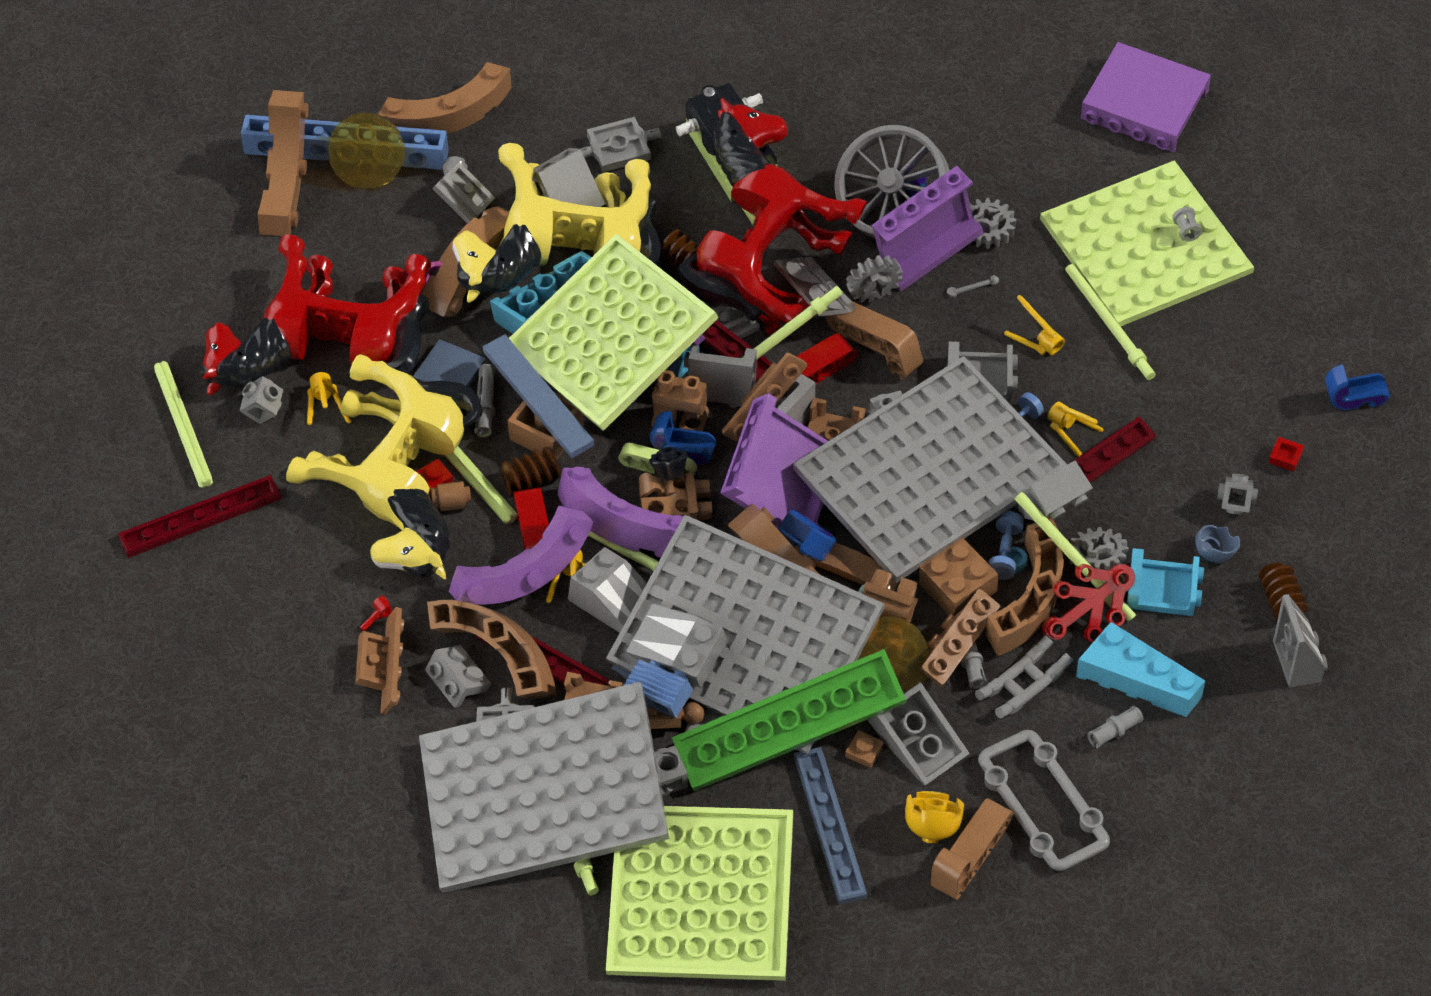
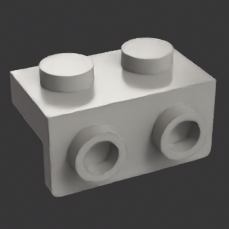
M461 645L435 650L425 669L454 708L460 707L466 696L484 693L491 686V682Z

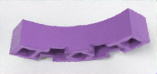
M563 468L557 495L564 507L584 511L593 521L590 531L632 551L639 552V548L655 551L657 557H662L684 516L656 513L618 498L596 480L589 468Z
M558 506L551 523L542 534L543 538L534 547L528 548L519 555L509 559L507 563L495 567H465L457 565L449 592L455 600L483 605L506 602L525 596L541 588L566 568L583 546L593 521L584 511Z

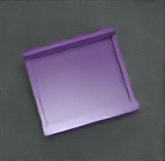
M1117 42L1082 102L1081 119L1086 120L1090 124L1106 127L1112 132H1120L1131 136L1137 141H1145L1156 145L1162 150L1167 149L1175 152L1177 139L1201 96L1205 97L1209 91L1211 74Z
M955 166L872 225L881 259L887 255L890 256V259L895 258L903 271L901 275L903 281L897 282L900 291L913 284L984 234L983 228L972 216L967 188L972 186L973 182L958 166Z
M769 393L753 399L721 494L745 509L751 503L759 509L765 507L774 517L772 523L776 528L781 524L790 509L799 511L818 525L817 520L825 504L793 470V463L819 448L828 440L775 407L776 397Z

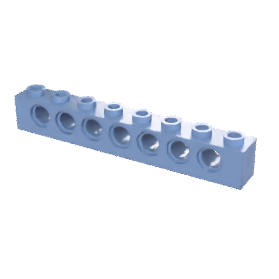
M245 115L241 130L244 154L268 156L269 148H273L274 134H269V116ZM305 119L303 159L443 170L442 166L448 156L447 132L444 130Z

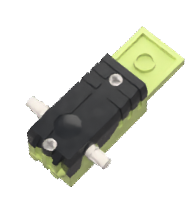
M730 83L717 87L706 85L702 88L701 94L692 96L686 102V123L676 126V131L679 136L690 134L728 198L733 202L735 201L731 194L733 186L730 184L729 176L724 173L717 153L714 150L713 133L719 120L718 110H722L720 99L724 98L729 104L741 102L751 108L762 104L763 99L760 93L741 99ZM765 145L759 150L768 161L777 166V158L771 147ZM744 210L747 217L754 226L756 223L754 221L756 216Z

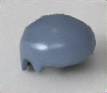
M1205 525L1196 534L1195 544L1197 551L1205 560L1212 564L1225 563L1234 556L1240 548L1239 536L1232 537L1229 534L1228 527Z

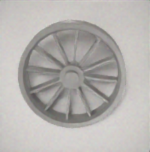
M881 126L862 134L846 149L836 169L835 195L837 200L846 201L879 192L866 205L856 225L853 224L862 233L875 239L873 228L862 221L884 198L879 220L888 214L893 197L897 208L901 205L899 198L910 199L907 196V190L920 192L925 188L906 183L939 173L940 178L950 169L941 151L923 133L907 126ZM902 138L894 168H891L885 140ZM909 139L922 144L923 147L901 169ZM880 142L886 169L882 171L863 154L865 150ZM930 151L937 166L907 175ZM860 155L879 172L878 177L851 172L854 163ZM849 177L877 183L875 186L850 194L847 193Z

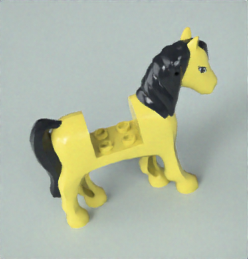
M515 143L504 144L498 149L499 159L511 171L516 186V197L504 227V238L495 250L480 240L474 233L467 230L454 238L452 246L458 261L457 279L459 284L468 290L467 302L469 303L474 301L480 292L493 291L497 293L504 289L512 288L530 274L533 267L538 265L545 266L549 258L551 245L594 250L595 255L615 234H618L655 265L659 266L661 244L658 234L651 223L652 216L656 210V200L648 197L651 190L649 163L645 160L634 159L625 165V175L632 183V194L628 199L625 193L620 190V180L617 175L607 172L599 174L595 178V183L607 207H593L545 197L539 183L532 181L533 168L539 164L527 163L524 160V151L520 145Z
M359 354L354 359L350 369L351 379L360 382L374 380L385 384L395 391L399 400L384 398L374 392L364 395L351 389L347 391L343 398L341 413L351 418L358 415H376L390 421L394 426L360 465L352 466L340 454L326 457L319 452L312 451L306 459L301 457L293 458L286 473V480L294 484H301L313 479L328 480L352 489L360 497L365 508L378 518L388 521L402 530L393 536L377 540L371 546L370 554L376 566L399 569L421 578L429 577L435 573L446 579L442 562L445 559L447 550L450 548L448 526L429 497L430 488L420 474L407 466L411 460L417 457L419 448L440 455H449L454 452L462 439L464 428L476 422L482 416L483 409L480 401L471 388L461 383L442 380L420 381L411 376L403 367L396 370L383 361H372L368 356Z

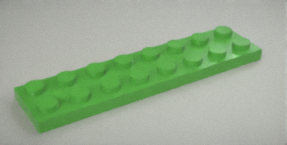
M885 649L674 736L672 740L688 773L693 791H697L907 703Z

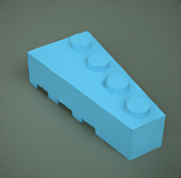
M581 251L553 266V271L548 274L540 273L532 278L533 282L522 288L516 286L509 290L510 294L504 298L496 297L492 299L490 304L494 321L514 334L592 257Z
M1112 622L1109 623L1078 659L1076 677L1098 682L1100 686L1108 689L1111 687L1125 692L1127 696L1135 699L1139 697L1150 701L1154 706L1187 717L1202 699L1205 680Z

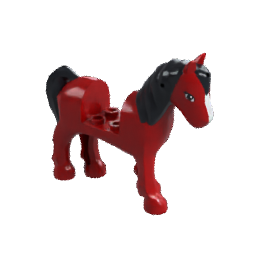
M721 98L722 110H718L719 120L713 133L714 150L717 153L724 173L730 178V184L733 186L731 191L732 198L744 210L756 216L754 220L756 223L753 230L750 228L747 230L742 241L720 231H708L702 239L697 252L679 265L678 274L683 286L701 301L740 310L752 322H755L765 312L770 319L787 324L810 305L800 294L778 290L763 278L761 274L763 253L780 234L791 228L805 239L811 249L817 252L830 249L833 253L841 256L853 233L845 229L829 231L819 228L808 219L802 209L815 211L831 222L845 218L856 225L867 205V201L859 198L846 201L827 198L803 186L785 169L771 164L759 149L765 145L779 143L787 136L788 128L785 120L777 115L759 112L741 102L729 104L724 98Z
M286 234L281 236L278 251L285 257L287 262L285 276L279 292L265 310L264 319L243 342L233 334L229 326L221 322L209 328L205 334L206 352L200 364L199 372L202 378L210 383L207 394H215L222 386L234 385L237 387L253 382L262 376H266L278 368L282 362L290 359L303 360L306 357L312 337L322 341H342L350 345L351 366L356 356L361 354L368 356L372 361H383L396 370L403 367L409 373L418 362L421 344L420 321L430 307L428 298L421 294V291L426 287V277L431 269L432 264L430 260L423 255L412 254L407 258L405 264L406 271L393 266L385 268L381 281L387 289V300L375 304L353 303L327 297L334 288L330 278L333 268L330 259L315 254L309 256L307 262V259L302 255L305 249L303 240L295 235ZM306 270L312 277V285L309 290L303 289L301 285L302 277Z

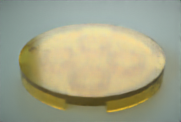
M369 112L352 114L343 119L331 133L328 146L329 162L337 176L345 183L356 188H379L392 181L401 170L405 158L404 141L396 126L385 117Z
M880 617L858 660L885 649L903 693L919 683L923 685L927 675L920 670V667L928 658L930 652L919 629L901 618Z

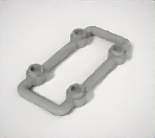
M1023 730L982 750L978 756V762L985 772V786L991 791L999 792L1029 836L1031 853L1038 858H1044L1052 869L1063 871L1107 849L1110 844V838L1102 826V812L1097 808L1087 805L1056 761V747L1052 743L1043 742L1036 732ZM1029 741L1034 748L1035 763L1049 769L1079 812V825L1081 829L1087 833H1093L1098 841L1062 859H1058L1053 852V838L1048 833L1039 832L1008 787L1007 771L1003 767L994 766L990 760L991 758Z

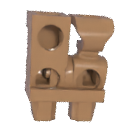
M665 370L658 377L652 393L654 416L651 427H653L658 414L664 411H671L674 421L673 427L676 428L681 412L684 411L679 428L703 431L709 414V409L706 406L707 394L705 392L707 383L700 382L699 377L691 375L685 379L675 377L672 371ZM689 418H696L701 424L697 428H689L685 425V422Z
M694 472L685 473V475L678 479L665 480L663 483H661L660 478L650 473L640 475L639 496L641 508L666 515H687L698 521L712 519V502H697L696 499L710 498L709 480H694ZM653 491L657 494V497H647Z
M877 569L871 582L866 581L862 594L884 603L885 608L867 642L895 652H901L903 648L902 626H909L918 601L917 598H914L917 582L902 577L897 591L888 588L893 574ZM882 619H887L889 621L886 626L887 632L876 638Z

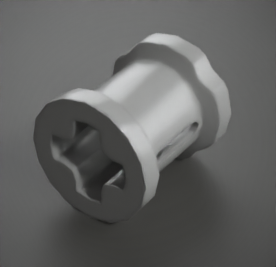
M1191 207L1178 209L1172 216L1174 223L1179 226L1181 240L1187 242L1198 239L1203 233L1201 225L1197 224L1195 220L1196 213Z

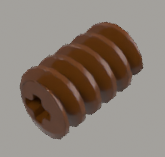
M676 229L662 242L660 254L664 260H667L678 271L679 265L694 255L698 247L694 241H690L687 235H683L681 230Z
M548 447L543 448L542 455L538 451H533L532 459L528 454H524L522 456V463L518 458H513L512 466L507 461L501 464L502 480L509 496H511V487L513 486L517 491H522V483H525L531 489L532 480H535L539 486L542 485L543 476L549 482H552V473H556L559 479H561L558 461Z
M1280 562L1267 564L1259 571L1258 575L1262 581L1265 595L1269 599L1268 603L1272 608L1276 623L1283 595L1289 594L1303 614L1309 609L1307 603L1304 602V595L1301 594L1302 589L1297 584L1298 579L1294 575L1293 567L1283 566Z

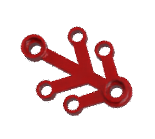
M1080 564L1075 570V575L1079 580L1084 582L1092 579L1107 581L1097 589L1070 585L1068 582L1058 581L1053 587L1054 594L1057 597L1066 599L1071 596L1085 599L1060 618L1055 616L1046 618L1042 624L1043 634L1052 640L1063 638L1067 627L1091 609L1084 637L1087 641L1093 643L1103 632L1100 628L1104 600L1112 592L1111 609L1106 614V620L1108 623L1112 622L1117 626L1122 625L1125 621V614L1122 612L1124 594L1135 582L1134 571L1128 565L1116 564L1110 570L1092 568L1087 564ZM1087 568L1089 573L1087 577L1083 578L1081 571ZM1124 573L1126 579L1123 583H1120L1118 580L1119 575ZM1065 585L1067 590L1065 594L1061 595L1059 588ZM1117 612L1119 619L1113 622L1112 615ZM1059 624L1060 631L1054 634L1053 627ZM1096 629L1097 636L1094 639H1091L1090 633L1092 630Z

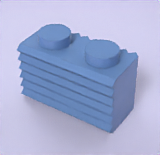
M638 660L632 673L629 674V678L626 679V683L623 684L625 686L641 682L644 689L646 706L670 717L672 716L674 719L677 718L693 691L688 681L689 678L685 674L677 670L670 673L660 663L650 660L649 663Z

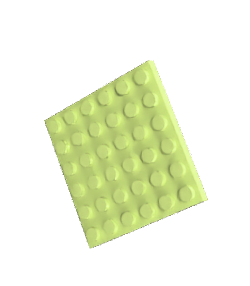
M1175 160L1040 213L1042 223L1120 327L1249 275L1254 271L1252 263ZM1183 207L1194 209L1196 213L1195 220L1203 229V233L1198 239L1190 242L1181 240L1179 226L1172 219L1173 214L1178 209Z
M615 234L509 339L548 385L604 431L719 317L714 310L618 234Z
M664 806L670 839L614 852L606 960L607 975L786 981L793 810Z

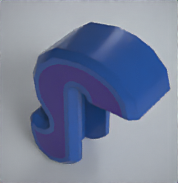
M1340 364L1332 368L1326 375L1325 384L1331 404L1340 410L1355 409L1365 403H1368L1370 407H1377L1386 403L1390 398L1386 380L1382 374L1373 373L1347 378L1344 366Z
M664 411L657 415L650 434V442L654 449L660 450L665 447L684 449V452L688 453L687 457L692 458L697 465L710 462L717 443L712 434L703 431L674 428L671 411Z
M795 509L788 511L777 528L786 539L800 548L799 551L818 562L825 561L836 543V538L831 533Z

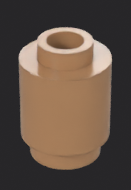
M463 481L437 484L438 487L431 488L432 501L437 509H441V511L466 509V503L471 502L470 487H464Z

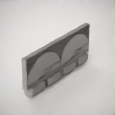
M802 257L774 260V266L809 305H811L810 302L818 296L821 298L837 286L812 257H805V260ZM842 291L843 295L827 306L828 309L818 316L852 312L855 309V305Z

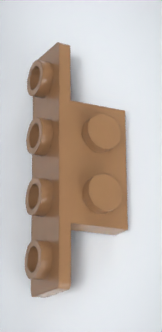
M786 353L777 364L772 363L742 399V407L722 429L723 435L738 442L753 399L769 393L777 398V403L806 369L807 363L790 353Z
M978 589L955 616L950 614L943 621L940 627L944 630L941 634L938 635L936 633L927 643L926 647L929 650L923 657L925 662L920 667V670L937 685L942 686L945 684L986 627L988 616L996 613L1000 605L982 589Z
M395 607L386 620L385 636L362 631L358 638L355 684L382 691L380 713L387 715L393 706H397L400 698L397 682L402 671L401 666L398 665L403 650L400 634L404 628V619H401L402 608Z

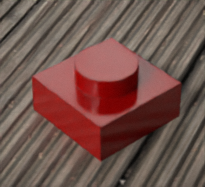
M1278 437L1270 455L1269 463L1294 472L1303 453L1304 445Z
M439 459L416 471L427 482L431 495V488L438 487L437 484L454 482L453 475Z

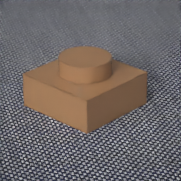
M858 730L845 752V757L871 768L884 747V741Z

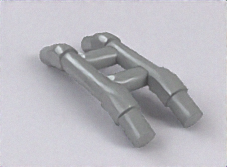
M1045 635L1023 658L998 678L993 679L984 687L976 690L975 696L978 700H983L998 694L1003 690V687L1006 688L1014 697L996 708L995 714L998 718L1012 715L1050 683L1055 682L1074 660L1065 653L1045 671V674L1034 664L1040 660L1046 650L1053 644V641ZM1023 671L1035 680L1025 690L1013 680Z

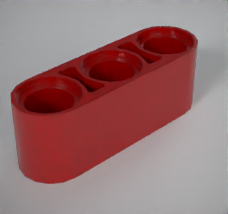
M836 333L796 357L807 363L806 369L801 374L814 381L816 385L826 379L825 376L828 378L847 367L846 364H852L857 358L858 353L840 333Z
M540 487L513 492L520 531H522L521 536L524 550L534 547L543 538L542 534L549 526Z

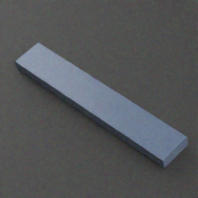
M506 334L483 346L485 355L571 459L594 446L592 437Z
M822 747L810 749L808 755L796 752L794 753V761L838 904L866 899L865 885Z

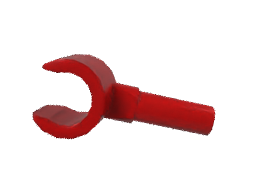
M761 314L758 318L766 324L764 330L770 335L782 327L780 321L770 319V317Z
M380 596L373 602V607L376 611L360 626L361 630L366 631L380 617L385 618L392 613V607L385 596Z

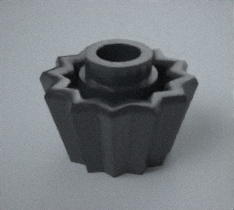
M665 447L657 451L656 454L651 455L649 462L661 480H674L683 476L688 453L684 452V449Z

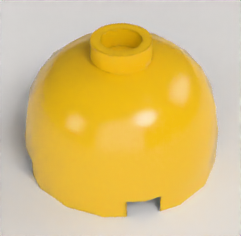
M920 791L917 792L916 798H912L911 794L907 796L905 819L911 831L917 836L922 837V841L938 843L939 840L954 835L960 828L964 803L958 798L956 803L949 801V795L945 793Z

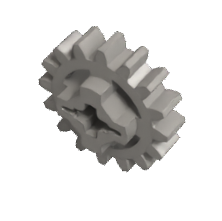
M986 198L985 203L976 199L975 206L970 204L972 216L983 228L984 234L974 240L976 241V247L985 244L986 248L989 249L990 245L994 244L998 248L1000 247V241L1008 243L1009 237L1014 236L1016 219L1014 218V211H1008V204L1000 206V200L998 199L994 203H990L989 198Z
M877 255L875 260L867 258L864 264H857L858 269H851L850 273L852 276L846 277L848 282L846 286L854 300L859 298L860 302H864L866 299H869L870 302L876 297L881 299L886 294L891 295V289L898 288L897 282L903 281L901 276L903 271L895 258L890 259V256L887 255L881 259L880 255Z
M1098 527L1097 531L1093 532L1090 528H1087L1086 534L1078 532L1077 538H1071V545L1093 568L1110 570L1116 564L1126 565V559H1129L1127 540L1122 539L1121 533L1113 535L1112 529H1108L1105 532L1102 531L1101 527Z

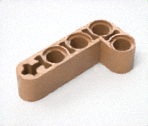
M853 302L855 309L852 312L826 316L827 324L835 332L885 355L890 372L901 376L899 378L901 380L909 376L923 363L916 334L911 328L855 302Z
M989 798L985 799L950 851L943 848L936 857L932 866L931 886L958 900L961 896L959 894L960 891L964 892L975 876V869L979 870L991 852L989 849L994 848L1009 826L1014 812Z

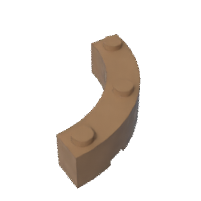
M486 62L477 76L466 85L451 93L435 98L403 100L388 97L378 114L379 125L444 130L447 134L468 127L484 118L487 112L493 107H497L512 88L510 68Z
M273 90L268 104L269 134H274L273 148H269L266 169L269 188L268 190H263L258 211L259 234L291 235L292 227H297L298 212L296 210L301 177L306 174L307 161L303 160L305 118L307 119L309 106L308 103H304V92Z
M499 206L487 209L483 212L480 219L474 217L456 236L468 230L485 244L496 250L504 238V227L509 211ZM453 240L439 259L443 264L436 276L430 275L422 292V295L428 298L429 310L443 317L455 316L460 311L463 305V297L467 292L457 279L458 261L452 249Z
M751 503L727 525L739 539L819 574L814 569L816 566L815 562L805 554L801 555L772 523L774 517L765 507L759 509Z
M1049 518L1048 520L1057 528L1054 520L1052 521L1051 518ZM1037 523L1027 526L1024 544L1029 554L1033 571L1026 591L1017 601L1015 600L1002 610L989 615L987 619L985 635L997 656L1015 649L1030 639L1042 627L1044 620L1050 616L1057 600L1053 587L1058 581H1061L1064 564L1063 552Z
M458 600L427 602L431 630L444 634L455 632L472 633L487 641L501 653L508 663L507 666L511 672L518 697L535 700L557 695L554 679L544 654L533 638L516 622L494 610Z

